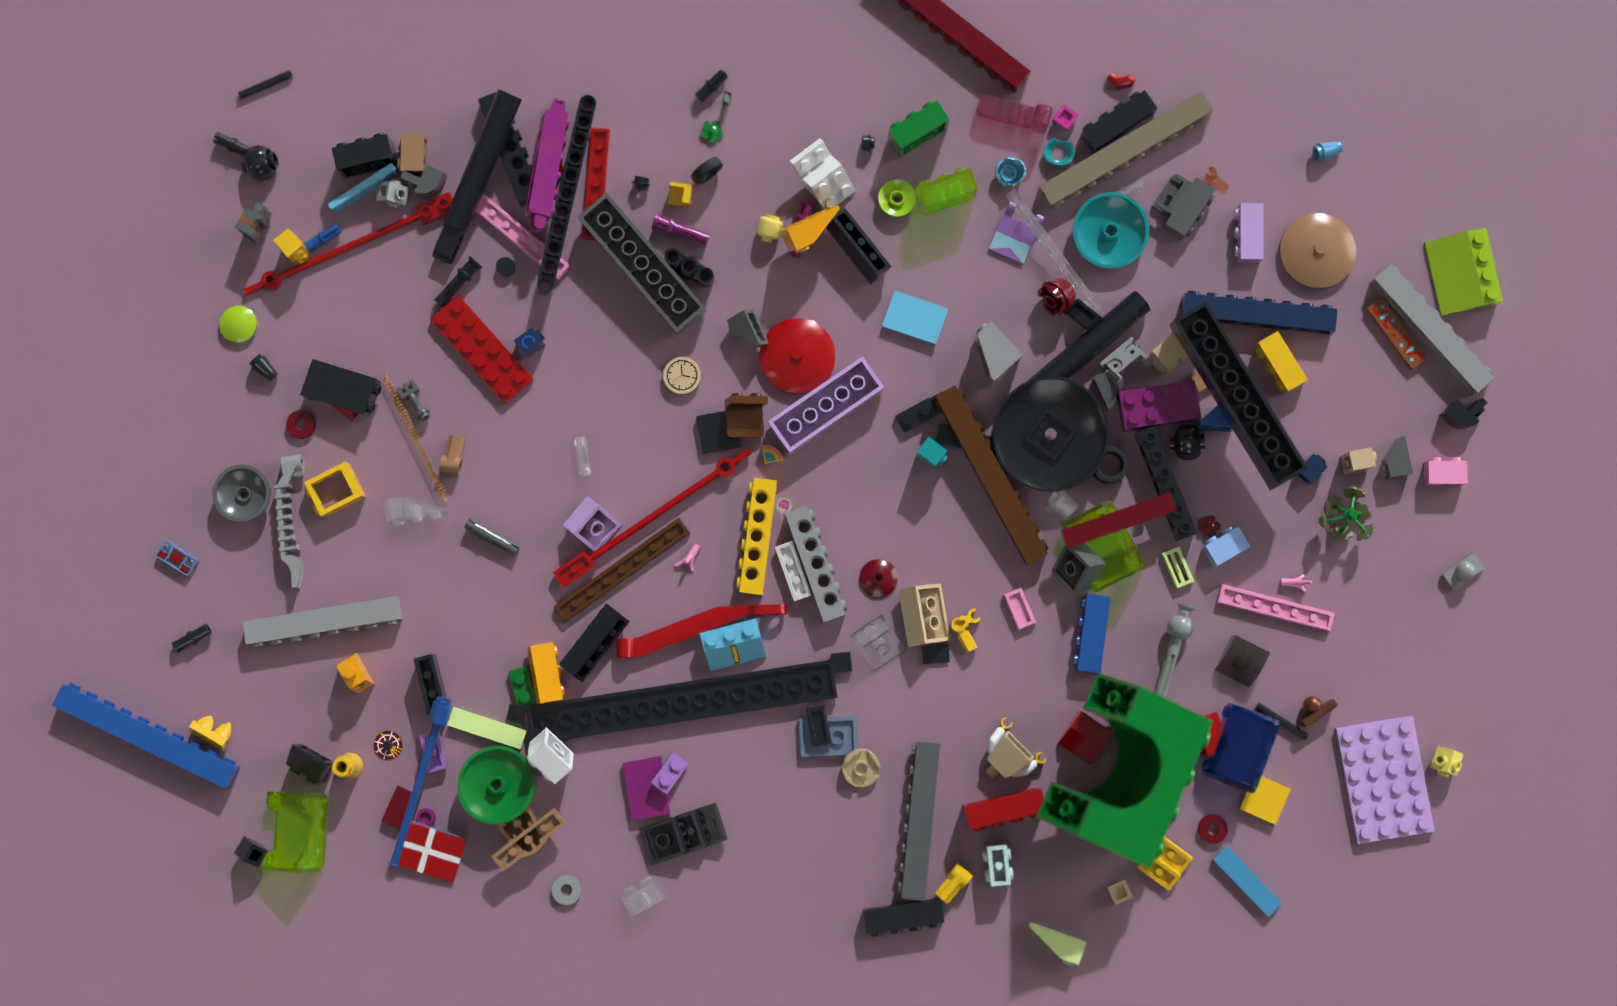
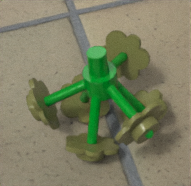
M1357 486L1343 489L1344 496L1351 498L1348 509H1344L1342 498L1332 495L1329 501L1325 502V513L1321 511L1322 517H1319V524L1322 529L1325 528L1327 532L1331 530L1333 538L1336 540L1347 541L1353 535V532L1349 530L1348 524L1353 522L1361 530L1357 533V541L1369 539L1375 531L1374 525L1370 524L1363 527L1361 524H1364L1366 520L1371 518V512L1368 511V505H1362L1360 502L1355 503V499L1365 497L1363 490ZM1326 515H1332L1334 517L1327 519ZM1341 519L1345 520L1344 524L1336 522L1334 527L1330 529L1328 523Z

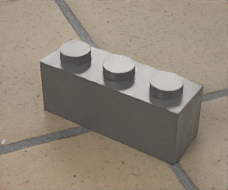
M1196 177L1163 229L1180 240L1184 236L1189 237L1194 230L1192 224L1195 220L1200 221L1205 213L1202 209L1205 205L1209 206L1215 198L1212 194L1216 189Z

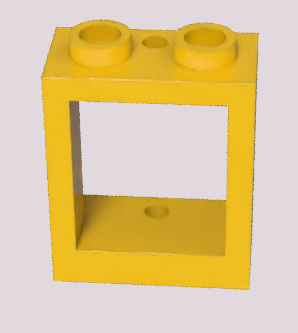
M346 461L304 482L306 486L304 491L309 499L312 498L315 504L313 505L315 513L324 518L366 498L350 464ZM342 471L353 495L324 509L313 486Z

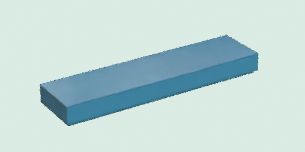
M1225 846L1212 859L1266 916L1269 917L1282 904L1228 846Z

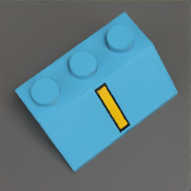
M756 618L700 633L710 672L766 657Z

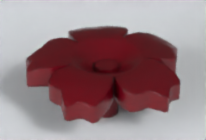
M1211 514L1206 516V519L1201 517L1198 520V526L1201 527L1198 529L1199 534L1203 536L1207 534L1209 538L1217 534L1215 530H1220L1221 525L1218 521H1215V516Z

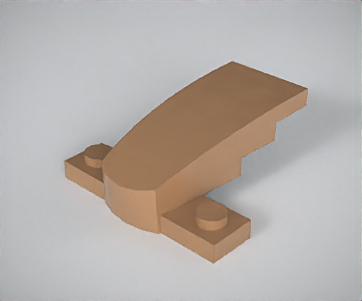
M529 806L519 818L509 823L497 825V828L509 840V843L491 857L504 872L522 857L531 856L539 852L546 845L548 837L565 825L566 822L555 808L538 820Z

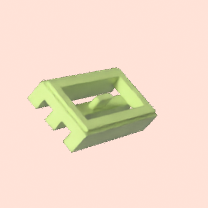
M1180 546L1161 554L1175 589L1194 582ZM1174 552L1178 554L1188 581H1185ZM1167 555H1170L1173 565L1181 581L1180 584L1178 583V580L1175 576V573L1172 569V566Z

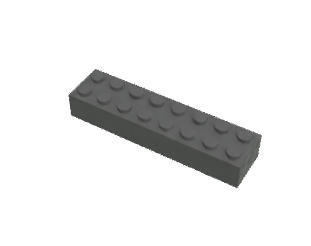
M607 192L578 216L582 225L677 335L706 312L705 306Z

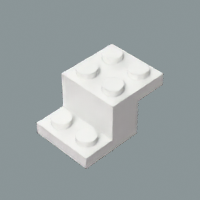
M820 138L790 160L804 187L816 197L822 210L838 205L856 191L842 164L830 154L824 141Z

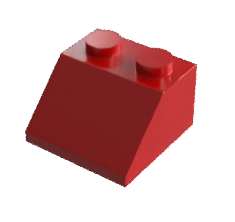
M1078 711L1058 741V744L1090 765L1103 750L1114 732L1083 711Z

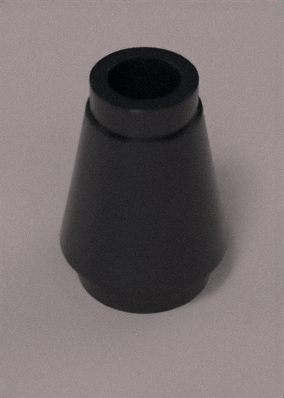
M258 354L249 363L253 371L270 382L278 375L266 356Z

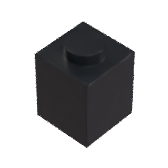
M243 836L234 854L242 861L259 868L268 850L260 843Z

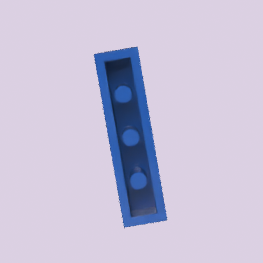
M1087 593L1081 599L1080 608L1083 609V616H1079L1078 628H1081L1080 636L1077 635L1075 647H1078V655H1074L1073 666H1076L1075 671L1101 673L1110 596Z

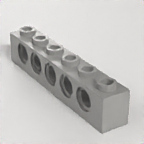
M807 506L785 513L823 623L845 616L844 611L848 609L845 601L839 598L838 593L841 592L838 581H833L832 575L835 573L832 564H827L825 557L828 556L825 545L821 546L819 542L822 536L819 528H814L812 521L815 520L812 509L808 510ZM807 523L810 529L808 532L802 533L799 531V525ZM808 541H813L816 544V548L813 551H808L805 548V544ZM814 559L822 561L823 565L820 569L812 567L811 563ZM826 577L829 580V585L827 587H820L818 585L819 578ZM827 595H832L836 599V602L831 606L824 602Z

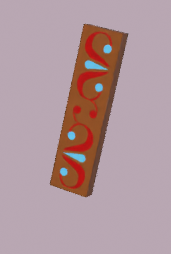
M1383 297L1366 308V311L1410 370L1428 359Z

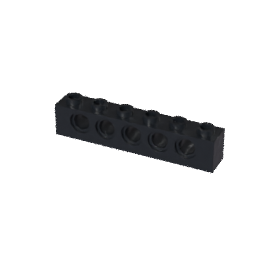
M497 92L478 99L485 119ZM514 119L500 152V157L517 200L522 207L527 202L529 184L521 186V182L524 179L530 180L533 165H529L526 158H529L526 147H521L519 141H522L519 130L515 131L513 124L516 123ZM510 145H516V149L514 151H507V148ZM522 162L523 166L520 169H515V163Z
M1156 426L1137 432L1134 436L1157 495L1168 492L1172 494L1177 511L1165 514L1175 542L1197 534Z

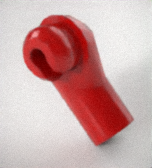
M1113 72L1106 78L1118 89L1130 88L1136 81L1135 76L1132 74L1118 77Z

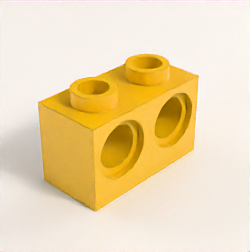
M289 228L274 239V242L283 253L296 265L305 262L311 254Z

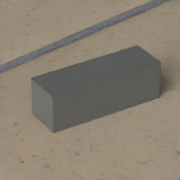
M1105 372L1093 377V382L1106 410L1108 411L1119 406Z

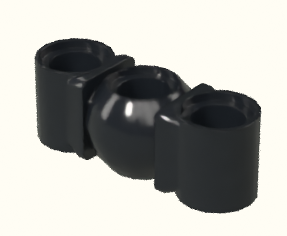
M676 248L667 249L665 252V261L671 268L679 272L681 277L687 280L693 279L694 282L699 283L702 287L713 285L715 281L713 271L701 264L696 257L686 256ZM672 254L678 256V260L675 262H670L668 258ZM687 264L695 266L691 272L685 271L684 268ZM707 273L711 275V278L708 281H702L700 279L701 276Z

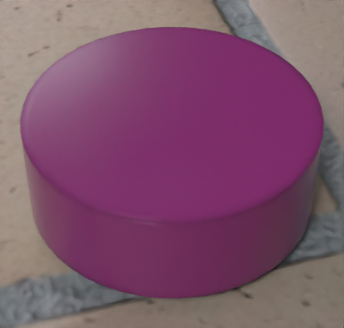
M430 808L421 809L416 815V822L431 827L436 822V814Z

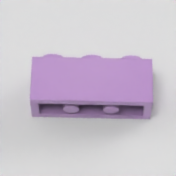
M1240 203L1234 210V219L1237 220V227L1234 229V238H1237V246L1234 247V257H1237V263H1260L1263 260L1264 203Z

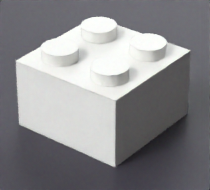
M545 728L530 741L527 759L532 767H537L542 772L546 780H551L556 784L572 770L574 753L548 728Z

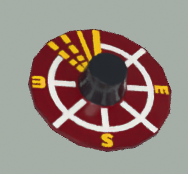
M393 731L381 732L374 741L375 753L379 757L388 760L397 757L402 750L403 743L401 737Z

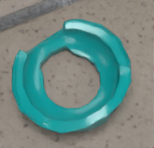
M1052 138L1044 147V156L1053 166L1058 167L1069 164L1075 155L1074 146L1070 141ZM1055 145L1064 146L1066 152L1064 159L1055 160L1052 157L1051 151Z

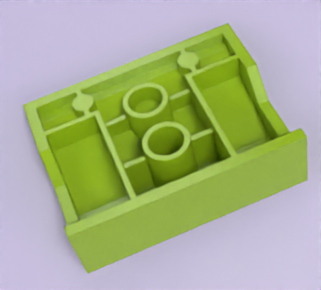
M1487 228L1470 230L1424 243L1441 316L1461 313L1479 307L1496 306L1503 302Z

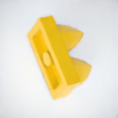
M212 716L203 717L197 722L193 720L189 726L190 733L224 752L231 734V723L222 724L214 731H211L213 728Z

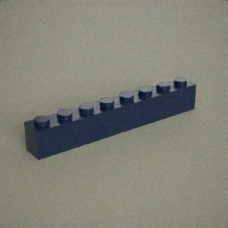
M1188 291V293L1182 296L1180 316L1207 301L1220 323L1329 335L1336 332L1338 309L1332 308L1331 305L1315 307L1312 303L1296 305L1293 301L1278 303L1274 299L1259 301L1255 297L1240 299L1236 295L1221 297L1217 293L1202 295L1198 291Z

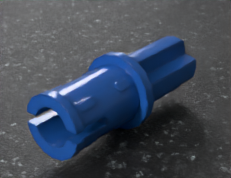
M333 224L323 232H318V235L304 244L309 252L312 253L322 245H327V242L339 235L341 230L337 224Z

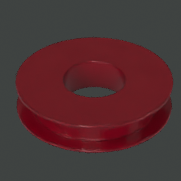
M297 410L287 418L286 428L293 437L305 439L314 433L316 421L309 412ZM300 419L306 421V427L302 430L296 427V423Z
M1206 815L1199 822L1198 833L1205 842L1217 844L1226 838L1228 825L1219 815ZM1212 823L1218 826V832L1214 835L1208 832V826Z

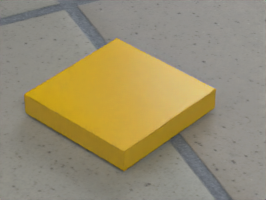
M1254 773L1239 809L1276 825L1291 789Z

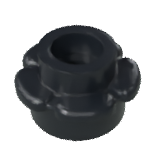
M870 134L862 136V151H868L869 153L875 147V139Z
M635 176L632 184L635 185L636 189L646 190V187H650V179Z

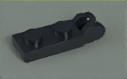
M935 396L930 399L927 398L895 415L904 433L937 416L941 412L939 407L935 409L932 404L935 402Z

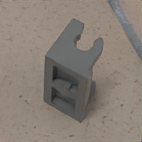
M1178 174L1172 175L1152 205V208L1169 218L1192 182Z

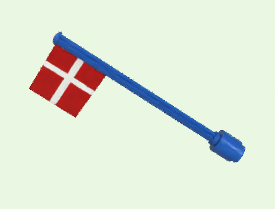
M437 697L436 701L433 702L428 718L431 721L432 728L394 852L388 864L392 868L401 866L453 883L467 838L412 821L440 727L447 725L453 707L451 700Z

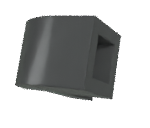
M427 165L421 178L403 171L400 178L405 182L404 185L406 187L415 189L414 192L418 197L429 198L440 192L447 176L444 172Z

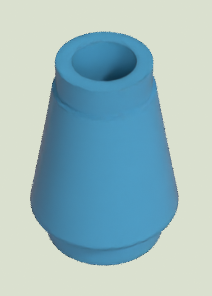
M1340 141L1317 143L1313 147L1312 153L1316 161L1323 162L1342 152L1343 147Z

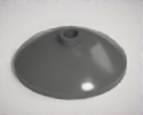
M235 465L227 468L217 477L213 486L212 497L216 509L222 516L235 522H248L256 519L266 510L271 497V489L266 476L260 470L249 465ZM247 491L248 496L243 498V492Z

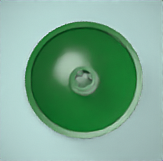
M506 746L485 747L471 755L462 766L457 782L458 796L464 809L473 818L493 825L509 823L519 818L532 803L536 791L535 773L528 760L518 751Z

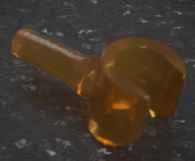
M1214 167L1209 168L1210 172L1214 173L1213 176L1205 173V178L1208 181L1214 180L1225 189L1229 187L1227 183L1217 176V171Z

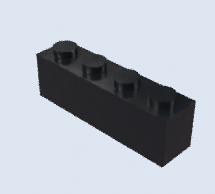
M1145 90L1141 93L1139 91L1133 93L1129 97V101L1118 103L1109 114L1108 112L1103 113L1098 117L1099 120L1094 124L1090 122L1082 128L1083 131L1080 136L1092 154L1155 114L1158 108Z
M844 207L838 211L826 226V229L871 285L883 277L892 266L847 209Z
M606 603L559 665L583 683L630 621Z
M940 898L863 909L866 933L871 934V937L882 936V932L890 931V934L901 933L902 929L909 928L910 931L921 930V926L929 925V928H936L941 926L940 923H945Z

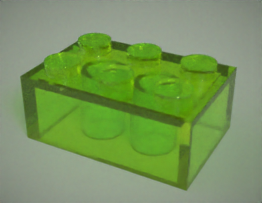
M965 167L955 170V173L951 175L947 173L939 175L933 181L929 179L924 180L916 187V199L922 216L976 198L978 193V186L972 169H966Z

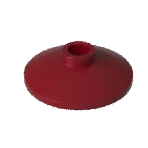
M875 559L863 566L859 580L862 589L868 595L880 598L893 592L897 585L898 575L891 563L886 560ZM877 574L882 575L881 581L875 580Z

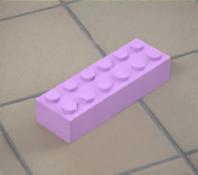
M862 356L768 421V425L788 454L791 455L882 393L884 386Z

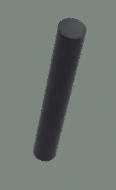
M288 70L238 92L241 99L292 78L293 75Z
M1258 702L1256 705V710L1301 739L1306 740L1308 737V733Z

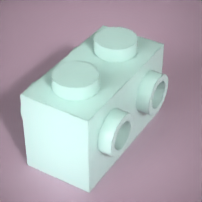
M1006 844L988 845L986 850H983V861L987 862L988 870H985V880L989 882L991 887L1011 885L1010 880L1013 879V870L1009 868L1008 860H1011V850L1007 848Z

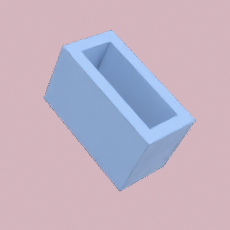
M1231 526L1222 531L1223 536L1218 539L1214 536L1205 541L1207 545L1202 548L1214 567L1251 547L1239 527L1233 529Z

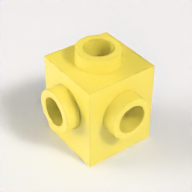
M1437 746L1435 754L1431 759L1432 764L1430 768L1437 770V775L1447 778L1449 775L1457 777L1462 766L1461 761L1464 754Z

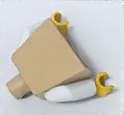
M1005 717L1001 720L1000 727H997L989 739L987 749L989 756L987 760L991 765L986 769V772L991 778H995L999 773L1005 778L1009 776L1013 778L1027 776L1037 767V764H1043L1047 759L1044 758L1040 762L1038 756L1042 752H1037L1033 756L1009 731L1005 733V730L1010 729L1012 726V722L1008 727L1004 726L1003 721L1006 719Z

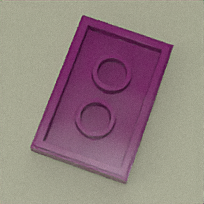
M661 756L622 763L632 821L671 814L668 794L663 795L650 785L663 766Z

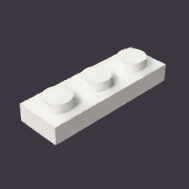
M795 541L775 547L793 600L798 601L813 595Z

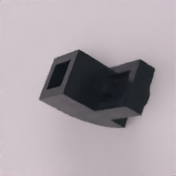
M1482 397L1467 409L1457 399L1439 415L1450 426L1457 429H1466L1480 422L1476 417L1485 411L1484 406L1488 402Z

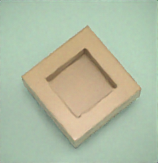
M1125 879L1107 886L1114 905L1133 898Z

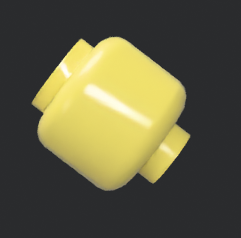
M765 214V216L759 219L756 233L761 236L762 241L772 243V240L780 238L783 222L780 221L778 216Z

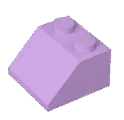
M589 496L584 499L563 524L593 551L605 545L622 525Z

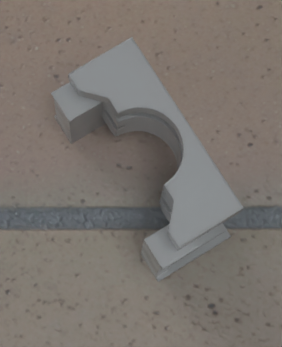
M1130 337L1101 361L1100 367L1103 372L1106 371L1107 378L1121 390L1125 386L1122 375L1129 364L1141 360L1149 367L1153 360L1151 354L1147 356L1141 350L1140 344L1136 346L1134 339Z

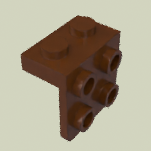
M732 393L725 400L727 437H763V407L768 404V396H761V393H751L750 396H743V393Z

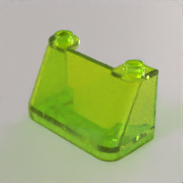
M1108 500L1062 523V529L1117 511V508L1111 500ZM1127 528L1086 542L1106 563L1099 578L1090 585L1096 592L1145 569L1144 561Z
M267 791L266 804L269 810L276 811L274 850H268L262 861V870L291 873L321 871L325 864L329 805L327 795L323 793Z

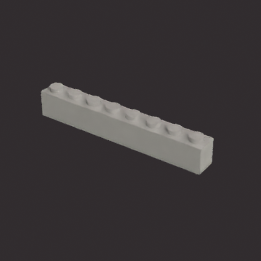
M1390 264L1370 282L1472 396L1481 391L1495 378L1492 375L1491 369L1486 365L1484 366L1479 361V356L1466 347V342L1461 337L1456 336L1452 326L1445 323L1440 318V313L1427 304L1428 300L1422 294H1418L1414 284L1402 276V272L1397 266Z
M393 596L243 621L246 645H252V648L264 647V643L267 642L277 645L282 644L285 639H290L291 642L302 640L303 636H309L311 639L321 637V633L328 632L329 635L340 634V630L345 629L348 632L359 631V627L367 626V629L377 628L378 624L386 623V626L396 625L397 621L402 620L399 597Z

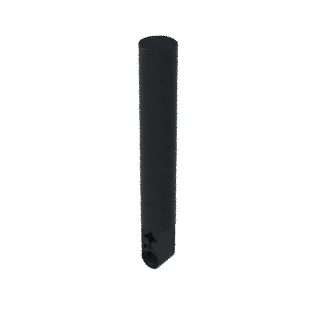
M497 90L444 219L445 223L433 250L432 257L448 264H452L465 232L469 230L522 99L502 90Z
M1133 291L1103 316V321L1090 333L1084 332L1029 380L1046 376L1070 379L1151 310L1150 306L1138 292Z

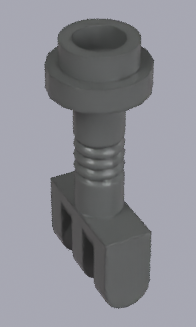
M412 379L409 381L412 386L411 389L405 383L403 387L406 392L403 393L400 387L396 390L403 401L409 398L417 411L415 413L416 419L422 422L430 417V411L428 408H423L415 394L420 390Z

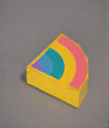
M762 445L765 464L784 461L782 454L775 447Z

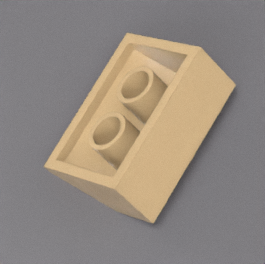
M941 583L898 590L908 647L951 640Z

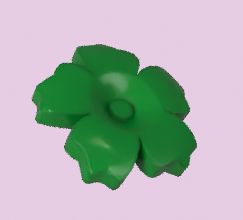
M709 121L703 123L704 131H701V137L705 140L709 138L710 143H715L718 137L721 138L724 132L722 128H719L721 123L718 121H712L711 124Z

